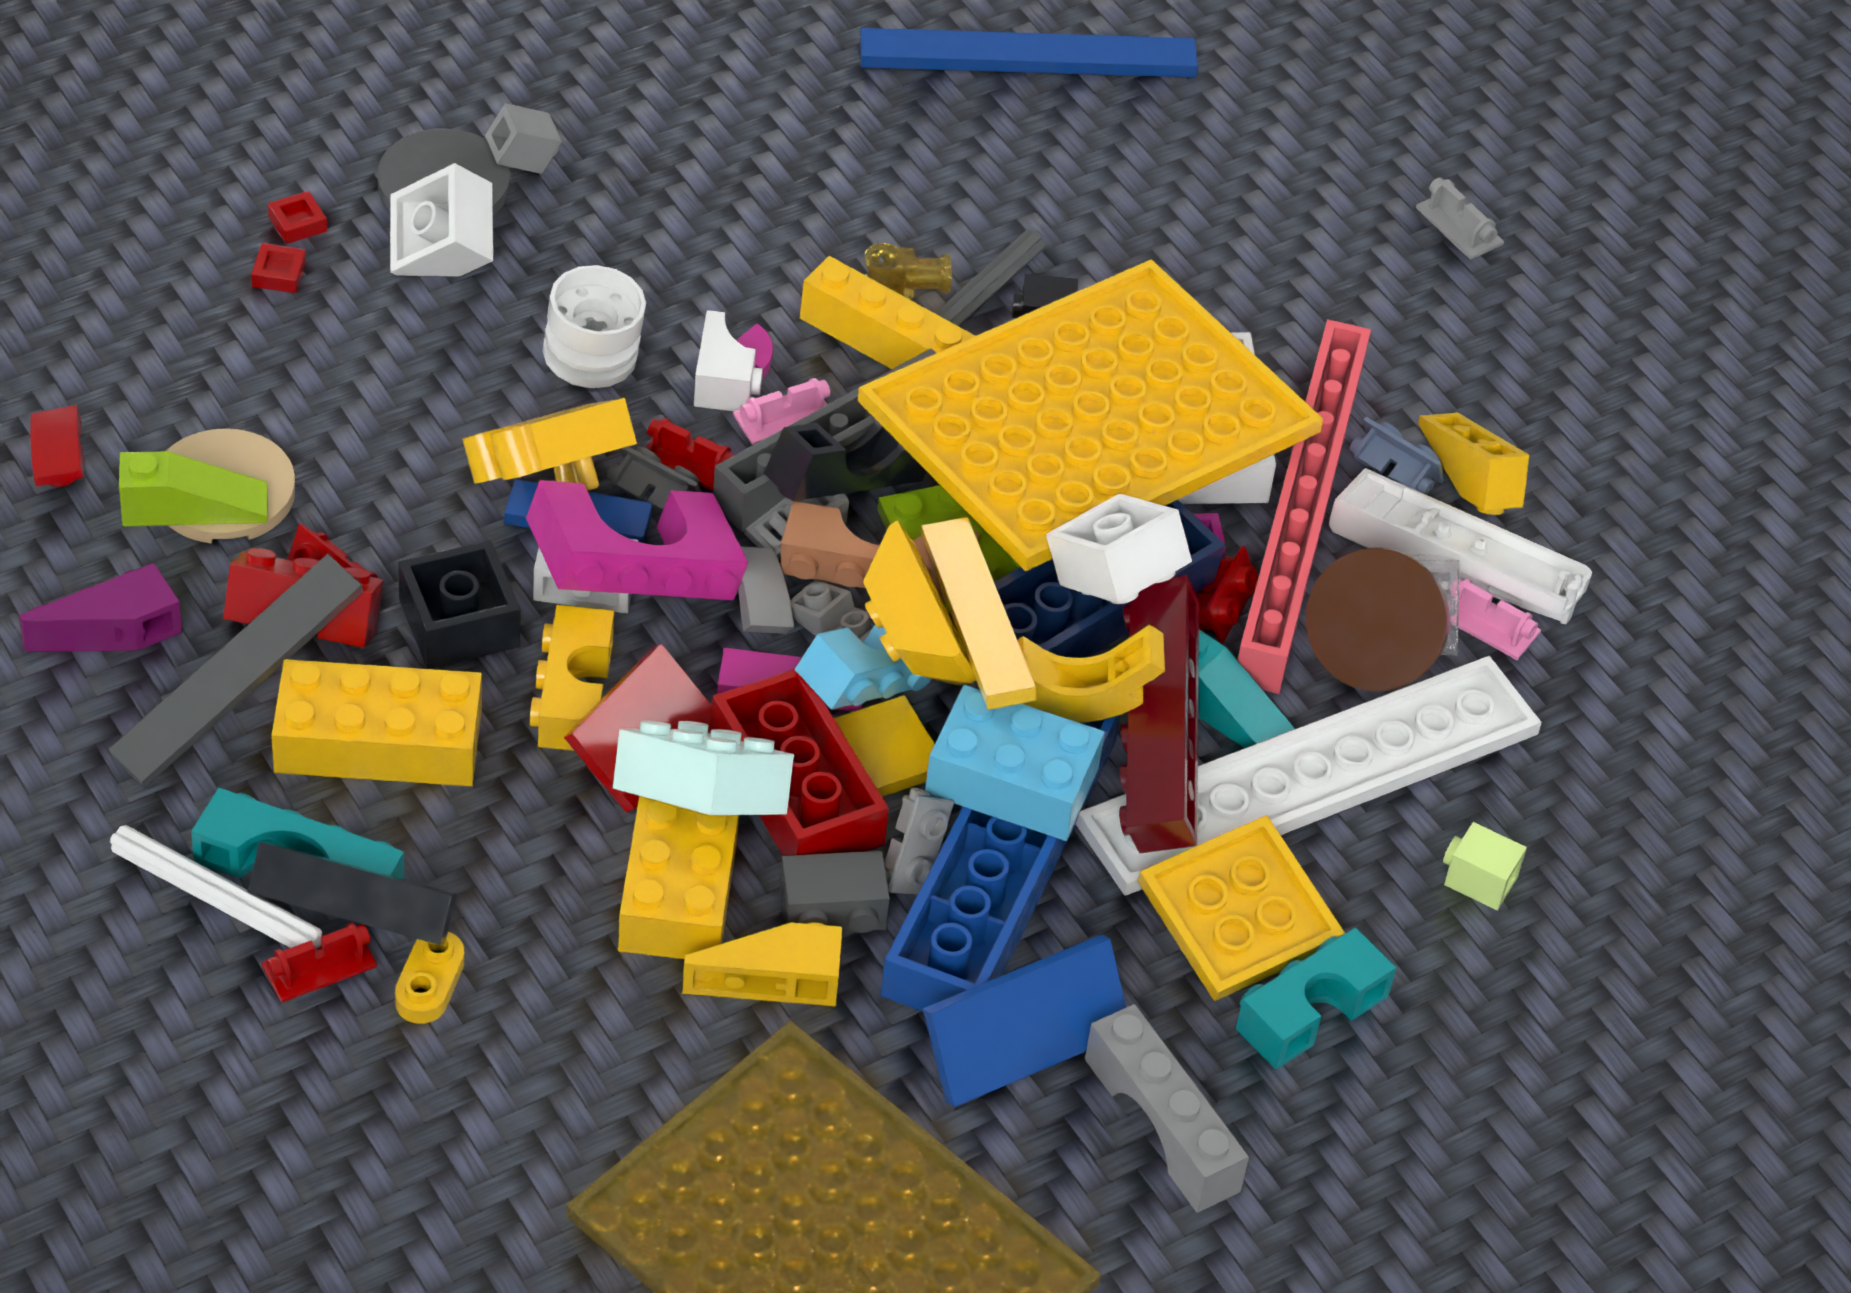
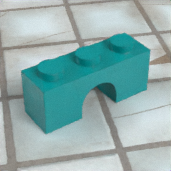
M1355 927L1339 938L1337 936L1330 937L1321 944L1316 953L1302 962L1300 960L1292 961L1281 971L1278 977L1264 986L1257 984L1250 988L1241 998L1236 1030L1277 1070L1314 1046L1321 1015L1310 1004L1319 1002L1331 1004L1352 1021L1389 997L1396 966Z

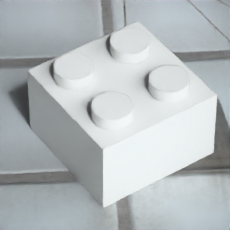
M1123 494L1110 498L1046 534L1060 585L1082 592L1084 595H1092L1111 601L1113 604H1124L1136 599L1139 595L1138 592L1154 583L1171 579L1175 576V571L1192 562L1179 510Z

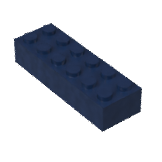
M1176 500L1165 506L1179 510L1192 562L1175 571L1174 577L1187 575L1194 592H1197L1215 581L1225 544L1179 500ZM1053 559L1028 571L1020 567L994 582L1016 639L1018 640L1024 636L1053 654L1070 658H1086L1129 633L1125 626L1123 609L1124 605L1130 604V602L1113 604L1111 601L1092 595H1084L1082 592L1061 586Z

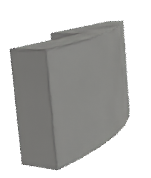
M741 547L748 561V566L736 593L739 594L743 632L787 634L794 628L786 581L777 556L772 548Z
M814 580L790 600L793 618L815 636L819 633L848 627L864 642L875 625L867 611L854 607L850 591L823 581Z

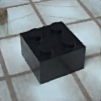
M491 540L398 561L399 601L427 669L520 647L521 609Z

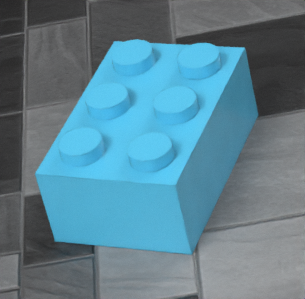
M963 685L929 756L925 791L929 792L930 796L940 799H951L955 801L954 804L1067 841L1099 769L1105 731L1024 704L987 710L981 691Z

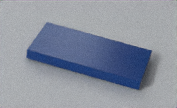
M1099 935L923 1008L946 1103L953 1107L959 1106L1086 1052L1091 1023L1126 1008L1111 939L1104 935Z

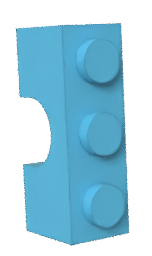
M874 625L864 642L848 627L817 634L795 668L796 672L831 710L849 705L858 706L865 701L881 697L885 699L890 698L897 693L909 690L918 691L932 680L914 675L902 659L894 662L880 640V636L886 634L884 627L879 629L876 625Z

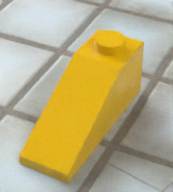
M1458 412L1419 416V427L1433 451L1439 456L1444 470L1462 498L1477 506L1479 512L1489 515L1503 514L1505 509L1523 507L1529 454Z
M791 922L687 954L684 959L682 994L836 1007L842 927L827 926L815 922L808 924Z

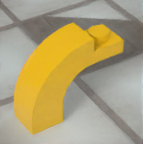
M1151 625L1146 626L1110 651L1086 658H1070L1053 654L1024 636L1017 640L1036 686V701L1022 704L1078 723L1111 718L1143 704V685L1153 681L1165 672L1163 633Z

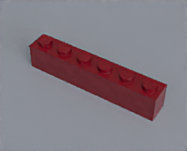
M1187 575L1172 577L1167 581L1150 585L1138 592V597L1130 601V604H1125L1123 609L1125 626L1130 633L1129 638L1148 625L1162 632L1164 638L1165 672L1153 681L1143 685V704L1128 711V723L1121 726V739L1123 748L1127 753V764L1120 767V779L1123 791L1126 794V806L1120 807L1119 819L1124 836L1130 835L1139 854L1197 846L1199 601Z

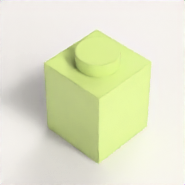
M1473 822L1463 839L1458 836L1452 839L1445 853L1443 863L1449 865L1444 885L1498 911L1518 878L1527 847Z

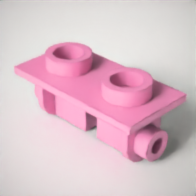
M811 378L806 383L788 388V394L784 396L780 391L758 398H748L746 404L740 406V410L733 411V416L751 444L755 445L782 430L783 427H788L828 405L824 398L830 397V388L826 380L818 381L817 378Z
M1456 578L1451 583L1447 592L1451 596L1448 599L1450 623L1495 649L1518 660L1541 633L1538 623L1532 620L1533 615L1531 613H1524L1503 600L1497 605L1492 603L1493 595L1472 584V581L1467 578L1464 581Z

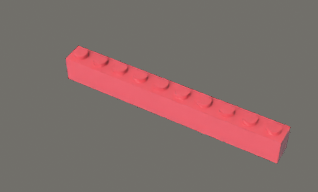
M1328 319L1326 322L1305 401L1323 418L1321 432L1293 446L1237 660L1263 691L1280 694L1363 369L1371 329Z

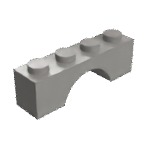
M1133 1004L1091 1023L1085 1061L1112 1097L1120 1093L1127 1094L1146 1112L1161 1140L1166 1156L1168 1174L1196 1213L1240 1193L1249 1156L1138 1007Z

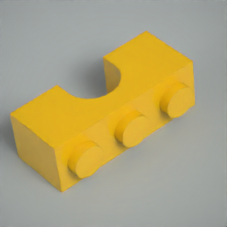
M556 605L554 623L544 624L542 652L549 654L547 661H538L536 674V689L543 691L541 698H532L530 710V726L538 727V747L574 751L564 737L603 698V684L587 683L578 679L584 677L608 678L613 647L614 610Z

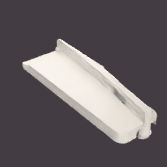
M1366 468L1335 499L1330 515L1329 526L1333 533L1367 548L1383 547L1408 553L1422 563L1438 580L1452 583L1456 578L1461 581L1467 578L1472 581V584L1492 594L1494 598L1559 620L1563 624H1567L1571 619L1575 605L1586 592L1592 575L1591 569L1580 562Z

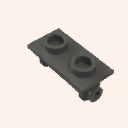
M628 446L620 448L619 450L624 457L621 464L614 462L607 473V478L612 480L613 487L639 500L643 499L650 486L653 487L655 490L647 502L653 503V507L662 512L671 490L702 492L698 484L699 479L693 473L680 466H676L672 470L661 464V460L656 454L642 446H637L635 450Z

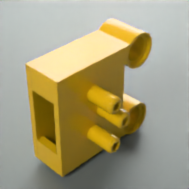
M625 398L585 404L462 438L474 484L498 478L503 480L513 479L553 467L556 481L584 483L587 491L599 486L592 456L637 444Z

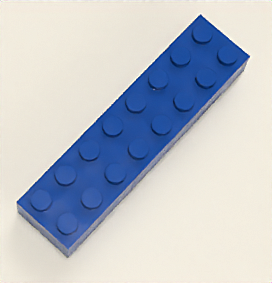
M1121 714L1103 720L1081 723L1105 731L1099 769L1080 811L1084 809L1116 743ZM962 807L885 958L881 996L924 1012L923 1008L1003 976L1076 826V821L1067 841Z

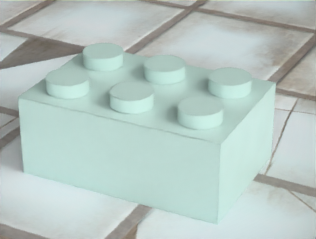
M641 721L640 729H619L613 781L614 789L708 815L787 814L794 754L774 750V741L761 738H744L743 742L740 741V732L712 729L711 733H708V724L692 721H679L678 729H670V724L657 721Z

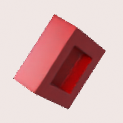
M309 191L268 203V216L286 244L327 232V218Z
M261 243L251 273L252 287L297 293L306 265V250Z

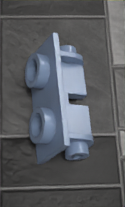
M1368 417L1364 418L1366 436L1363 438L1358 435L1352 441L1349 451L1354 453L1355 460L1380 475L1392 462L1396 466L1388 475V478L1425 495H1428L1433 489L1435 481L1432 479L1440 484L1443 483L1444 477L1440 458L1432 449L1422 444H1418L1417 447L1403 439L1402 434L1394 426L1382 421L1378 424Z

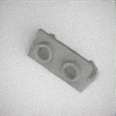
M1435 179L1429 187V190L1432 192L1431 198L1416 205V208L1470 260L1504 244V241L1497 235L1498 231L1495 229V222L1487 218L1472 203L1465 205L1466 197L1454 187V183L1449 179Z
M911 788L909 795L903 796V804L895 829L905 833L903 840L899 838L891 839L884 862L887 885L889 886L888 892L918 895L938 856L955 801L951 799L930 798L929 792L919 788Z

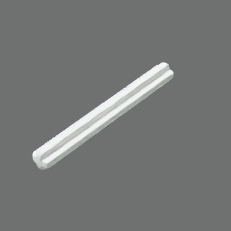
M127 825L120 826L117 832L112 834L110 839L112 844L111 850L117 855L290 948L308 941H312L315 951L317 948H320L322 936L320 928L256 894L247 892V889Z

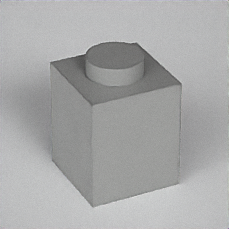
M507 103L503 105L485 134L498 165L539 174L543 173L550 160L557 154L562 143L549 113Z

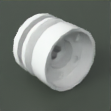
M599 265L574 268L563 273L553 283L548 306V322L545 329L543 354L546 364L556 376L572 385L601 388L610 387L624 381L633 372L638 357L640 333L646 308L645 297L639 285L628 275L616 269Z

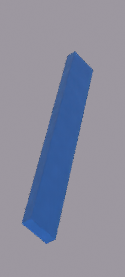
M860 28L861 67L1193 78L1196 77L1198 69L1195 38Z

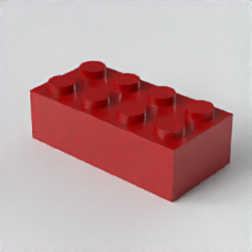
M795 669L713 696L711 730L722 729L740 732V741L743 742L744 738L772 740L775 742L774 750L794 754L787 814L759 815L782 856L866 852L885 845L889 811L887 804L823 700Z

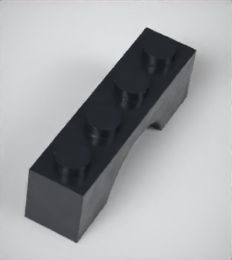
M876 421L864 435L844 447L818 423L783 427L764 475L778 487L779 492L792 501H802L804 499L921 482L927 471Z

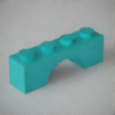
M219 787L191 831L194 861L202 866L237 878H241L253 870L259 842L266 841L405 880L404 851L394 848L389 843L373 841L350 833L340 826L326 825L303 817L296 811L280 809L256 801L247 794H236Z

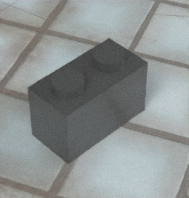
M882 851L782 856L779 887L784 925L791 922L804 924L815 922L827 926L842 927V932L867 933L872 930H886L890 898Z

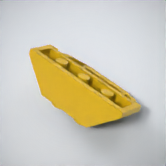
M897 520L889 525L863 580L871 598L870 601L865 603V607L875 625L879 629L884 627L886 634L880 636V640L890 658L894 662L902 659L914 675L957 686L972 684L976 681L960 636L917 546Z

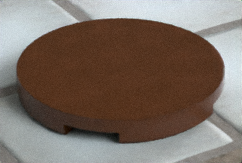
M1375 547L1348 553L1334 561L1324 570L1314 584L1308 599L1306 629L1310 645L1316 657L1335 678L1361 690L1388 691L1406 686L1420 678L1442 654L1450 629V611L1448 600L1441 584L1437 582L1432 573L1422 563L1400 550Z

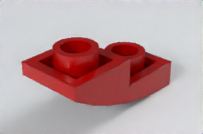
M78 405L31 413V456L36 487L48 484L52 487H63L73 483L76 479L83 478L84 454L80 442L82 421Z

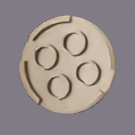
M213 429L185 437L166 450L267 481L268 523L168 525L171 529L187 538L205 543H213V539H233L244 536L251 540L276 527L286 517L295 499V473L292 463L278 445L261 435L238 429Z

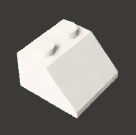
M454 163L390 194L391 273L397 276H462L493 261L491 182Z

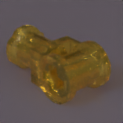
M888 243L874 244L866 250L864 262L868 270L865 275L880 284L883 281L886 287L900 295L913 299L914 289H939L941 293L950 292L952 281L950 254H942L940 258H915L914 248H898ZM881 256H884L883 265L880 261Z

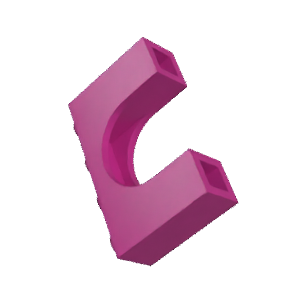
M539 480L526 517L557 588L561 590L734 600L748 566V561L714 493L670 491L657 525V530L665 545H650L637 542L610 528L597 513L584 483Z

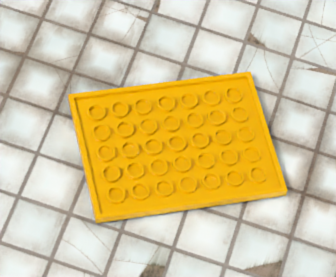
M1152 259L859 387L858 402L1025 571L1053 559L1046 537L1047 533L1118 494L1163 506L1168 505L1320 433L1323 418Z

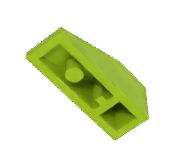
M169 451L120 452L119 493L123 527L268 523L267 481Z

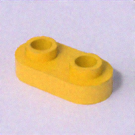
M448 932L445 944L443 945L419 939L414 943L395 986L396 1010L405 1020L416 1024H425L437 1020L445 1012L464 968V946L456 935ZM433 951H444V952H442V953H434ZM422 988L427 992L417 993L414 990Z

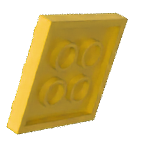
M1267 815L1140 871L1137 882L1214 1002L1282 971L1294 960L1302 962L1316 953L1321 944L1330 937L1337 936L1339 938L1345 934Z

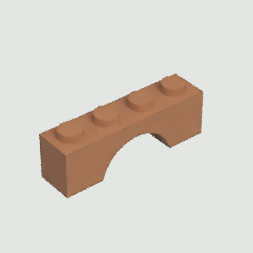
M793 501L781 540V569L784 575L795 576L800 579H813L842 584L847 587L865 588L863 580L880 545L866 542L855 536L843 522L839 508ZM974 531L977 541L979 543L980 532ZM922 536L913 540L921 554L943 603H947Z

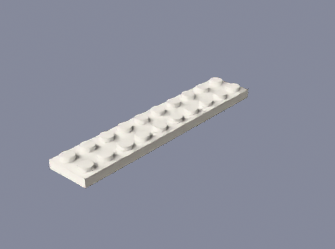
M1490 656L1481 658L1198 766L1197 846L1265 815L1269 817L1280 835L1536 736L1539 733L1542 722ZM1126 794L1080 811L1077 816L1076 826L1124 896L1142 889L1137 882L1140 871L1193 847L1139 854L1130 835L1124 836L1121 830L1119 810L1121 806H1126Z

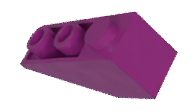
M154 563L136 570L127 571L121 576L92 587L83 588L77 593L46 605L37 606L19 615L22 644L26 652L138 651L182 633L180 601Z

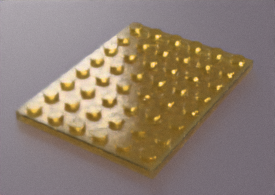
M791 1021L566 1205V1217L654 1293H1092L1099 1286L1101 1273Z

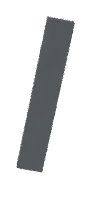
M327 554L108 749L110 756L143 788L148 786L283 664L284 659H289L362 594V585Z

